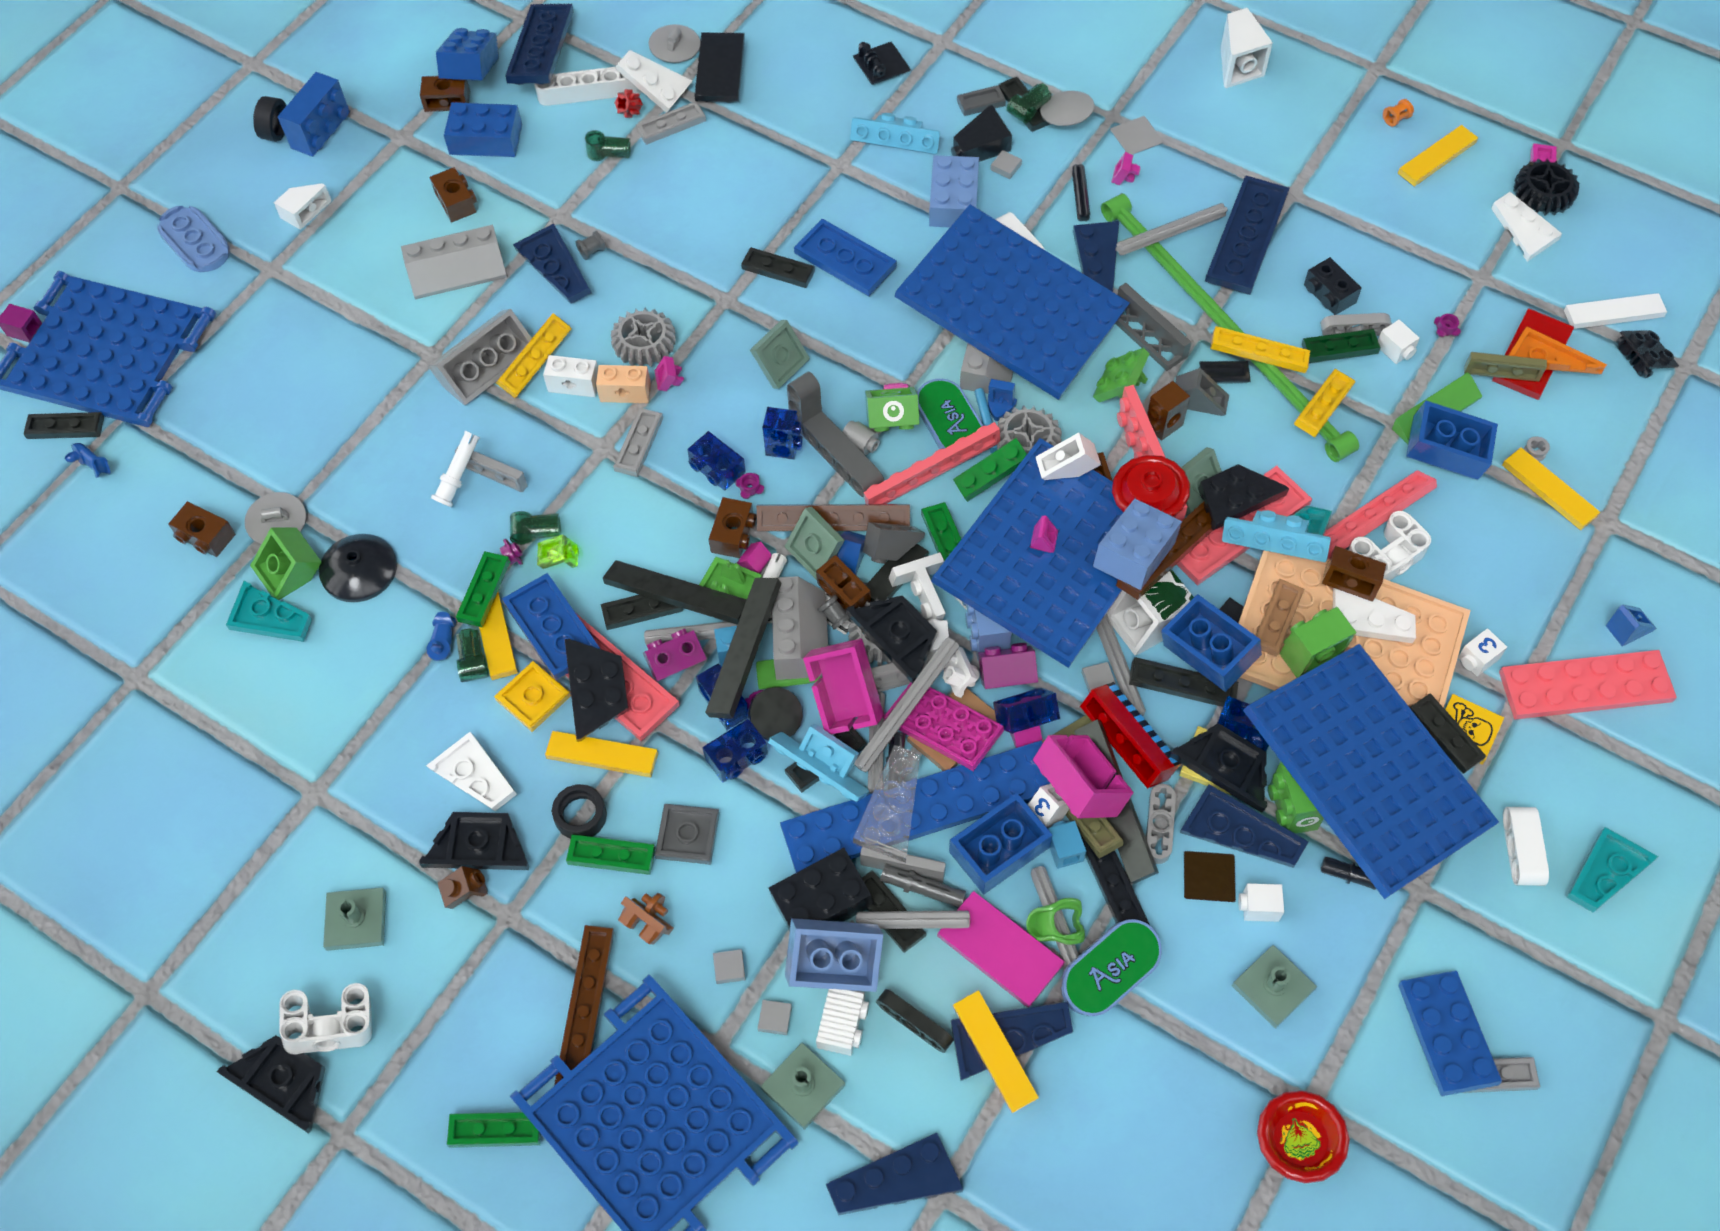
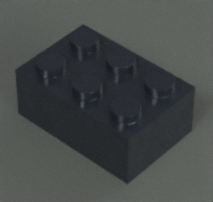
M844 847L768 887L771 898L789 931L791 918L844 922L857 915V912L867 910L873 904L868 888Z

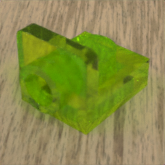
M563 534L538 542L537 565L545 569L565 562L572 568L577 567L578 545Z

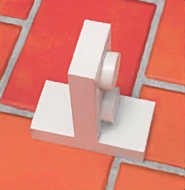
M941 553L893 567L889 575L892 587L911 581L912 592L915 596L919 597L921 602L922 615L928 620L939 619L942 621L946 614L929 575L935 574L944 563Z

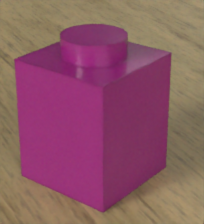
M10 303L0 315V327L6 336L29 343L42 325L34 310Z

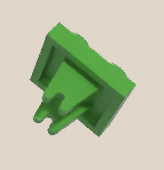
M1143 347L1135 351H1129L1120 357L1111 358L1105 365L1102 378L1096 384L1097 388L1093 397L1098 402L1116 396L1122 398L1124 387L1134 385V387L1135 385L1139 386L1141 382L1146 384L1148 378L1142 370L1150 353Z
M716 556L699 585L747 599L754 579L762 578V575L741 567L737 563L734 564L729 560Z

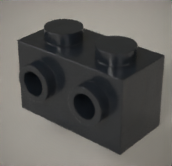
M1331 257L1310 268L1304 282L1306 289L1334 315L1356 304L1362 289Z

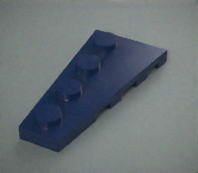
M1119 221L1073 225V235L1081 272L1113 292Z
M554 223L513 244L515 250L570 304L591 294L586 281Z
M1208 784L1180 833L1292 868L1295 867L1309 841Z
M1068 1002L992 1013L1016 1057L1073 1032ZM960 1019L951 1020L960 1081L988 1070Z
M938 1133L932 1134L826 1184L838 1215L875 1209L890 1204L907 1203V1201L922 1198H934L943 1194H955L964 1190Z

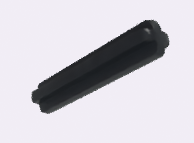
M1075 164L1072 167L1077 219L1079 221H1088L1090 219L1085 167L1083 164Z

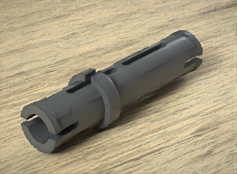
M888 864L884 865L880 877L881 882L904 889L903 892L909 893L911 891L958 908L962 905L966 894L964 890L916 875L915 871L910 870V872Z

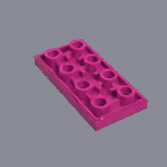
M911 682L883 716L884 721L912 685ZM930 687L899 728V731L974 771L1004 732V727Z
M973 891L957 910L969 911L970 926L968 928H941L937 936L1023 1005L1030 1008L1064 966L1065 961Z

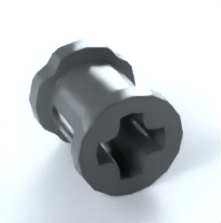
M594 231L592 236L582 241L580 239L575 241L580 255L585 260L589 258V255L598 250H606L605 242L598 231Z
M837 595L831 597L818 608V611L823 612L830 620L833 630L849 619L846 611L837 601Z

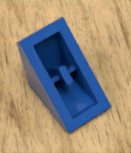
M844 531L840 536L845 541L836 556L857 575L865 554L862 552L865 535Z
M1624 604L1617 609L1606 625L1621 646H1625L1657 629L1640 608Z

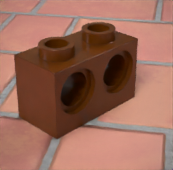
M836 555L816 570L817 584L830 597L837 595V601L845 611L850 606H854L856 609L858 607H865L867 601L871 602L870 589Z

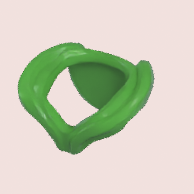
M1064 898L1050 905L1033 909L1026 921L1028 933L1040 942L1056 941L1066 945L1083 942L1085 931L1079 922L1082 914L1081 901L1076 898ZM1062 909L1074 910L1072 923L1077 932L1071 934H1061L1058 932L1054 924L1055 913Z

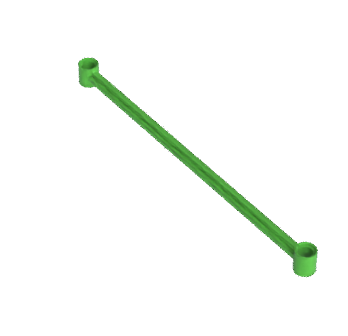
M1124 193L1101 204V212L1108 222L1118 219L1133 236L1147 231L1130 213L1132 205ZM1159 242L1144 247L1219 327L1244 333ZM1251 360L1301 413L1310 401L1276 366ZM1329 421L1325 423L1319 432L1327 441L1325 444L1326 454L1334 462H1339L1359 450V441L1352 432L1345 431L1340 434Z

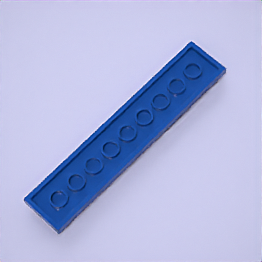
M1042 740L983 758L974 771L961 765L866 795V797L858 802L850 800L780 822L795 872L797 873L843 847L849 857L854 859L860 857L862 845L885 849L979 819L1016 793L1020 795L1025 803H1029L1041 786L1051 784L1041 774L1039 767L1033 761V758L1043 744Z

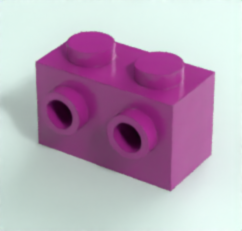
M686 628L671 634L673 639L663 643L659 639L646 645L648 650L643 652V655L656 682L706 660L694 630L687 633Z
M1015 643L1008 649L992 646L985 648V652H978L981 684L985 689L1038 682L1035 650L1031 646H1027V643Z

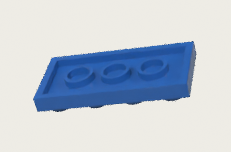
M823 218L794 247L796 255L867 296H870L897 267V260Z
M548 573L502 598L503 604L555 681L568 674L565 639H571L600 649Z
M1451 971L1400 981L1398 987L1441 1097L1499 1086L1502 1079L1458 972Z

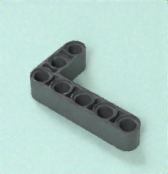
M808 371L787 384L789 417L793 426L857 494L864 497L863 492L870 486L883 482L884 478L877 467L822 412L821 388L816 377Z

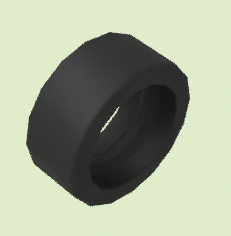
M262 96L257 101L253 114L254 131L260 139L280 141L284 137L285 133L278 119V115L286 107V103L282 99Z
M582 784L566 787L559 792L553 801L551 810L557 829L563 836L571 839L572 835L593 837L601 831L607 817L606 807L599 792L588 785ZM578 799L592 801L596 809L592 820L580 826L567 824L563 817V811L568 804Z

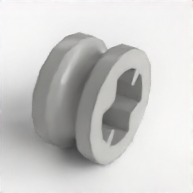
M1538 436L1530 438L1524 447V450L1539 462L1544 460L1550 449L1547 440Z

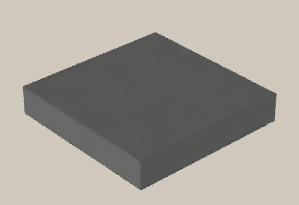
M664 804L655 858L711 865L720 814L719 809Z

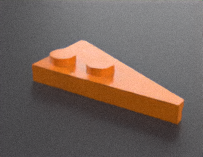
M1529 327L1525 328L1508 355L1547 360L1546 369L1602 374L1607 365Z

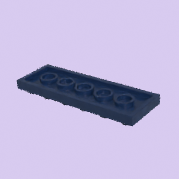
M573 4L530 5L505 75L507 84L523 85L537 83L544 85L551 83L574 12Z
M1245 175L1207 272L1205 282L1251 295L1290 187Z

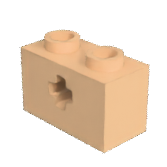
M598 366L596 387L600 402L649 403L651 382L647 366Z

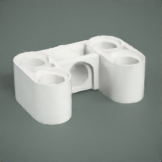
M1396 511L1390 515L1383 532L1384 537L1390 543L1389 545L1380 550L1369 538L1357 537L1351 542L1348 550L1355 553L1360 552L1363 556L1386 563L1384 579L1390 581L1406 572L1412 565L1424 557L1430 546L1431 536L1407 512Z
M360 983L348 985L343 990L341 996L342 1011H337V1014L315 1017L310 1013L307 996L304 992L300 990L286 992L280 1000L279 1031L284 1049L290 1054H300L317 1051L329 1052L336 1049L366 1045L372 1035L371 1003L368 989ZM355 999L363 1000L356 1005L350 1004ZM293 1006H302L297 1011H289ZM355 1026L363 1027V1029L357 1032L350 1031ZM293 1033H302L298 1038H289Z

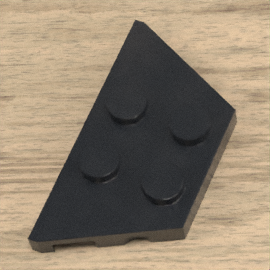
M1237 464L1201 481L1198 490L1201 498L1204 500L1205 511L1210 514L1212 519L1210 523L1211 528L1216 530L1224 526L1226 517L1239 519L1286 496L1289 488Z
M903 595L892 597L886 601L870 602V606L861 608L848 607L846 609L847 616L913 683L920 674L937 638V630Z
M565 639L576 740L580 742L593 731L607 725L610 720L618 718L628 711L622 656L571 639Z
M1220 723L1210 727L1206 732L1191 738L1189 742L1182 746L1174 748L1169 754L1171 758L1262 813L1267 808V801H1265L1267 752Z
M452 812L445 822L444 829L438 832L434 838V845L427 855H422L419 860L421 868L458 869L463 866L474 869L529 870V864L508 813Z
M277 1035L263 1042L259 1048L251 1049L242 1054V1058L227 1067L223 1065L216 1071L309 1134L311 1132L325 1067L304 1053H288L284 1049L282 1039Z

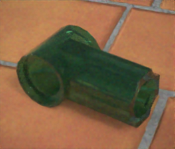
M1044 83L1036 84L1022 96L1019 94L1014 95L1007 104V112L1026 124L1032 120L1036 110L1051 99V92Z
M598 130L589 131L585 135L586 152L590 160L600 161L606 156L630 158V138L605 137Z
M518 511L510 515V541L512 543L516 542L518 545H525L531 543L534 538L558 537L561 534L559 513L532 516L528 512Z
M471 628L461 630L460 633L456 634L459 654L457 669L460 681L463 683L489 677L486 658L482 652L479 631Z

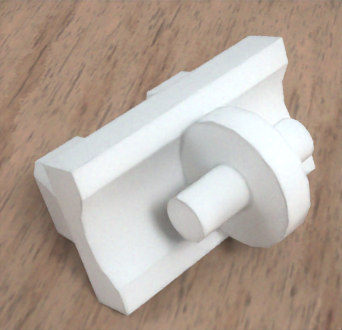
M960 646L943 669L945 683L949 684L954 695L960 698L964 695V690L967 686L973 687L980 675L977 667L970 664L964 649Z

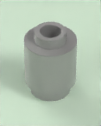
M859 421L848 422L842 431L865 455L870 452L873 453L879 446V434Z

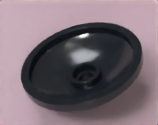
M371 534L350 535L334 543L325 552L319 566V578L324 589L332 597L344 602H362L378 596L391 584L397 570V559L391 546L382 538Z

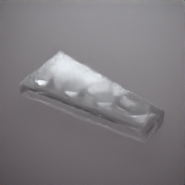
M894 745L853 837V843L906 863L920 754Z

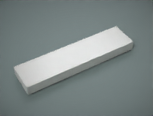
M1659 293L1566 305L1564 312L1569 324L1574 326V329L1662 318L1665 317L1667 310Z

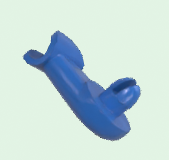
M81 443L71 445L73 451L65 456L67 462L78 460L80 464H85L93 469L96 478L101 473L111 474L106 458L96 456Z
M438 612L432 621L435 627L426 649L428 656L435 661H443L451 653L452 627L456 626L457 621L447 612Z

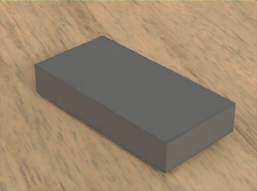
M999 85L957 95V103L964 116L982 112L990 105H993L994 108L1006 106V99Z

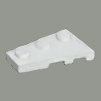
M1511 192L1493 203L1492 211L1503 227L1511 232L1514 237L1513 242L1524 251L1523 257L1527 262L1560 239L1562 233Z
M1333 588V608L1338 607L1357 632L1355 636L1413 643L1415 641L1416 620L1414 614L1376 598L1372 602Z
M471 732L426 765L430 770L494 811L517 795Z

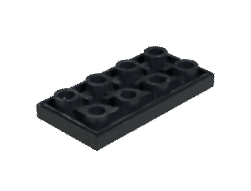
M701 32L694 95L695 101L739 102L745 43L744 33Z

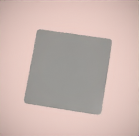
M1145 116L1110 128L1124 150L1132 155L1164 143Z

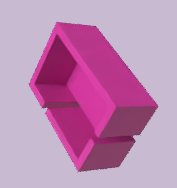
M862 638L813 649L803 658L810 682L815 681L821 673L823 676L814 683L812 691L825 731L832 735L849 731L852 726L855 730L877 725L880 722L884 713Z
M1048 735L1033 758L1041 774L1048 779L1055 788V792L1064 800L1070 808V812L1077 819L1118 817L1134 793L1120 775H1116L1108 788L1105 789L1116 773V770L1088 735H1070L1069 738L1067 735Z

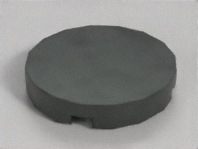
M780 687L767 688L758 693L750 702L748 717L753 731L762 739L768 741L770 737L779 732H783L789 737L794 735L800 727L803 717L802 707L797 697L789 690Z

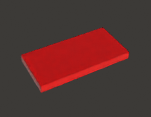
M1528 308L1505 355L1508 356L1526 327L1566 345L1574 326ZM1546 369L1540 381L1493 377L1492 381L1539 400L1553 370Z

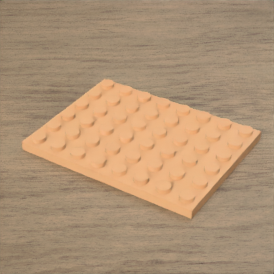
M1263 550L1238 623L1256 636L1279 579L1305 589L1285 639L1291 634L1290 629L1298 622L1305 621L1306 623L1312 620L1313 616L1321 610L1326 609L1329 611L1333 609V588L1322 584L1325 567L1329 559L1327 558L1326 562H1320ZM1383 579V583L1375 598L1415 615V641L1413 643L1354 636L1345 651L1360 644L1409 708L1430 693L1444 708L1471 610ZM1262 651V655L1240 678L1275 691L1295 680L1296 676L1279 653L1276 657Z

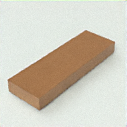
M1279 579L1256 633V636L1261 639V650L1277 657L1305 590L1304 588Z

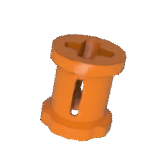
M1402 99L1397 105L1385 108L1383 111L1384 121L1391 127L1398 125L1400 120L1413 116V105L1407 99Z

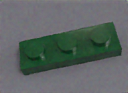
M1374 329L1303 338L1301 344L1303 349L1310 350L1309 363L1379 354L1381 349Z

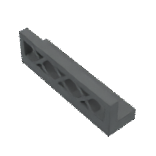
M1127 283L1121 285L1118 289V296L1130 302L1126 309V315H1122L1116 325L1141 348L1144 347L1150 353L1149 355L1166 371L1186 359L1192 342ZM1129 322H1138L1142 325V329H1132L1128 324ZM1145 336L1155 337L1158 340V344L1147 343ZM1161 351L1171 352L1175 357L1167 361L1161 355Z

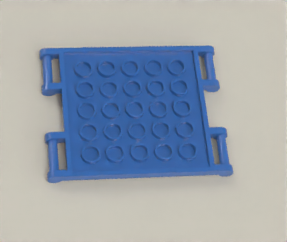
M57 271L53 277L54 281L41 301H37L33 307L37 313L47 316L26 348L12 342L6 348L7 353L0 362V390L85 412H101L104 417L150 427L153 422L152 417L165 395H169L173 388L171 384L162 380L163 376L180 349L189 352L196 350L199 338L209 321L214 320L217 315L216 312L210 307L200 308L69 276L62 271ZM62 286H66L55 305L50 306ZM18 357L19 360L6 380L2 379L15 358Z
M648 975L642 980L643 984L613 1010L610 1008L603 1014L617 1030L612 1036L572 1071L556 1055L550 1060L551 1064L519 1092L517 1090L513 1092L510 1098L622 1231H670L683 1218L689 1224L684 1231H707L691 1212L736 1169L754 1186L760 1181L759 1176L789 1148L792 1150L799 1143L654 978ZM650 992L656 996L629 1021L624 1023L621 1020L627 1012ZM558 1073L564 1077L532 1106L527 1103L530 1097ZM776 1132L781 1137V1140L750 1168L745 1160Z

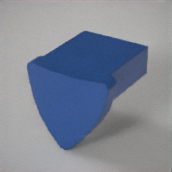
M991 379L989 383L988 407L993 419L999 421L1000 418H1004L1006 411L1011 413L1017 405L1015 383Z

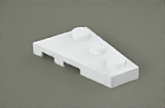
M631 50L626 53L615 67L617 71L666 113L692 83V80Z

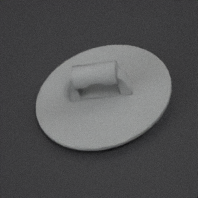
M666 25L658 28L651 34L649 49L655 57L662 61L679 63L693 58L698 53L700 39L695 31L686 26Z
M1059 92L1044 101L1041 106V116L1048 123L1057 126L1078 124L1092 114L1094 101L1083 92Z
M283 492L270 493L260 497L250 506L245 516V528L248 535L261 545L271 527H297L301 532L306 522V511L302 502L297 497Z

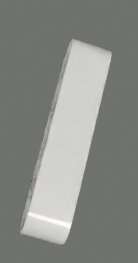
M615 67L553 74L551 83L544 85L534 83L538 101L544 106L617 98V93L624 92L625 89H633V93H642Z

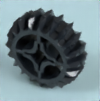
M1548 158L1544 162L1537 159L1536 162L1530 161L1526 166L1523 165L1514 180L1513 191L1517 198L1535 210L1536 213L1543 212L1546 216L1550 212L1555 216L1558 212L1563 213L1573 205L1579 194L1580 183L1577 181L1578 176L1572 174L1573 169H1566V164L1559 165L1557 160L1553 163Z

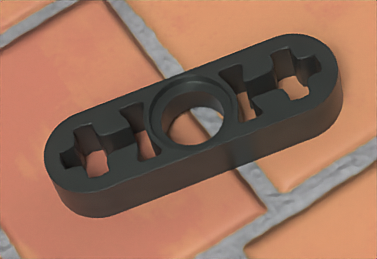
M885 989L876 1000L877 1005L884 1012L936 1050L945 1053L954 1041L946 1030L892 991Z

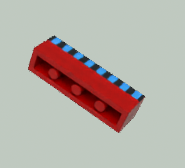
M1114 682L1092 689L1080 705L1092 722L1097 719L1102 722L1109 743L1147 789L1169 780L1181 765V763L1169 756L1172 751Z

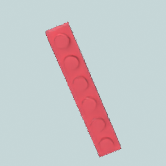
M995 422L988 426H982L975 433L958 439L951 446L937 450L932 456L923 461L915 462L911 467L902 472L894 473L889 479L880 484L870 486L863 492L865 503L887 504L997 445L1000 442L999 427Z
M1417 470L1326 530L1324 536L1331 538L1328 559L1335 546L1346 549L1355 538L1364 537L1389 520L1393 512L1404 510L1437 488L1436 479Z

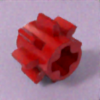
M625 89L624 92L617 93L618 97L614 104L618 114H624L625 118H632L633 115L640 114L639 110L643 103L639 93H633V89Z

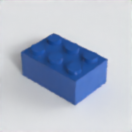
M466 28L455 29L436 51L439 78L483 80L499 59L497 34L489 32L487 29L468 31Z
M315 72L278 115V119L290 148L313 157L323 147V144L335 132L342 121L347 118L350 111L338 79Z
M451 102L444 131V139L449 155L515 157L522 128L518 105Z
M1425 401L1413 416L1406 457L1478 480L1492 465L1498 424Z
M1198 594L1161 630L1163 644L1167 649L1225 692L1262 655L1261 639Z
M1016 793L951 838L949 853L984 895L1049 849L1052 834L1020 795Z

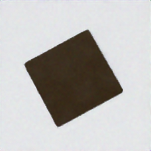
M1184 851V898L1235 902V855Z

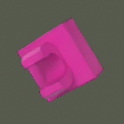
M1125 152L1117 162L1112 183L1120 186L1124 179L1127 182L1133 183L1135 175H1139L1141 167L1137 164H1132V154Z
M664 356L654 370L658 390L667 391L671 384L680 386L684 380V377L677 376L681 372L682 367L674 365L673 357Z

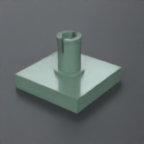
M780 320L750 349L772 388L779 389L810 359L788 320Z
M1206 447L1181 467L1186 472L1190 482V495L1186 503V517L1204 502L1198 490L1200 482L1222 472L1215 451L1212 448Z
M808 507L804 509L785 548L817 580L816 570L833 556L837 555L845 540L813 507Z
M384 888L326 893L323 944L326 951L384 946L386 891Z
M1274 945L1232 984V987L1275 1029L1317 988Z
M801 1043L760 1087L765 1094L805 1130L845 1087V1082Z

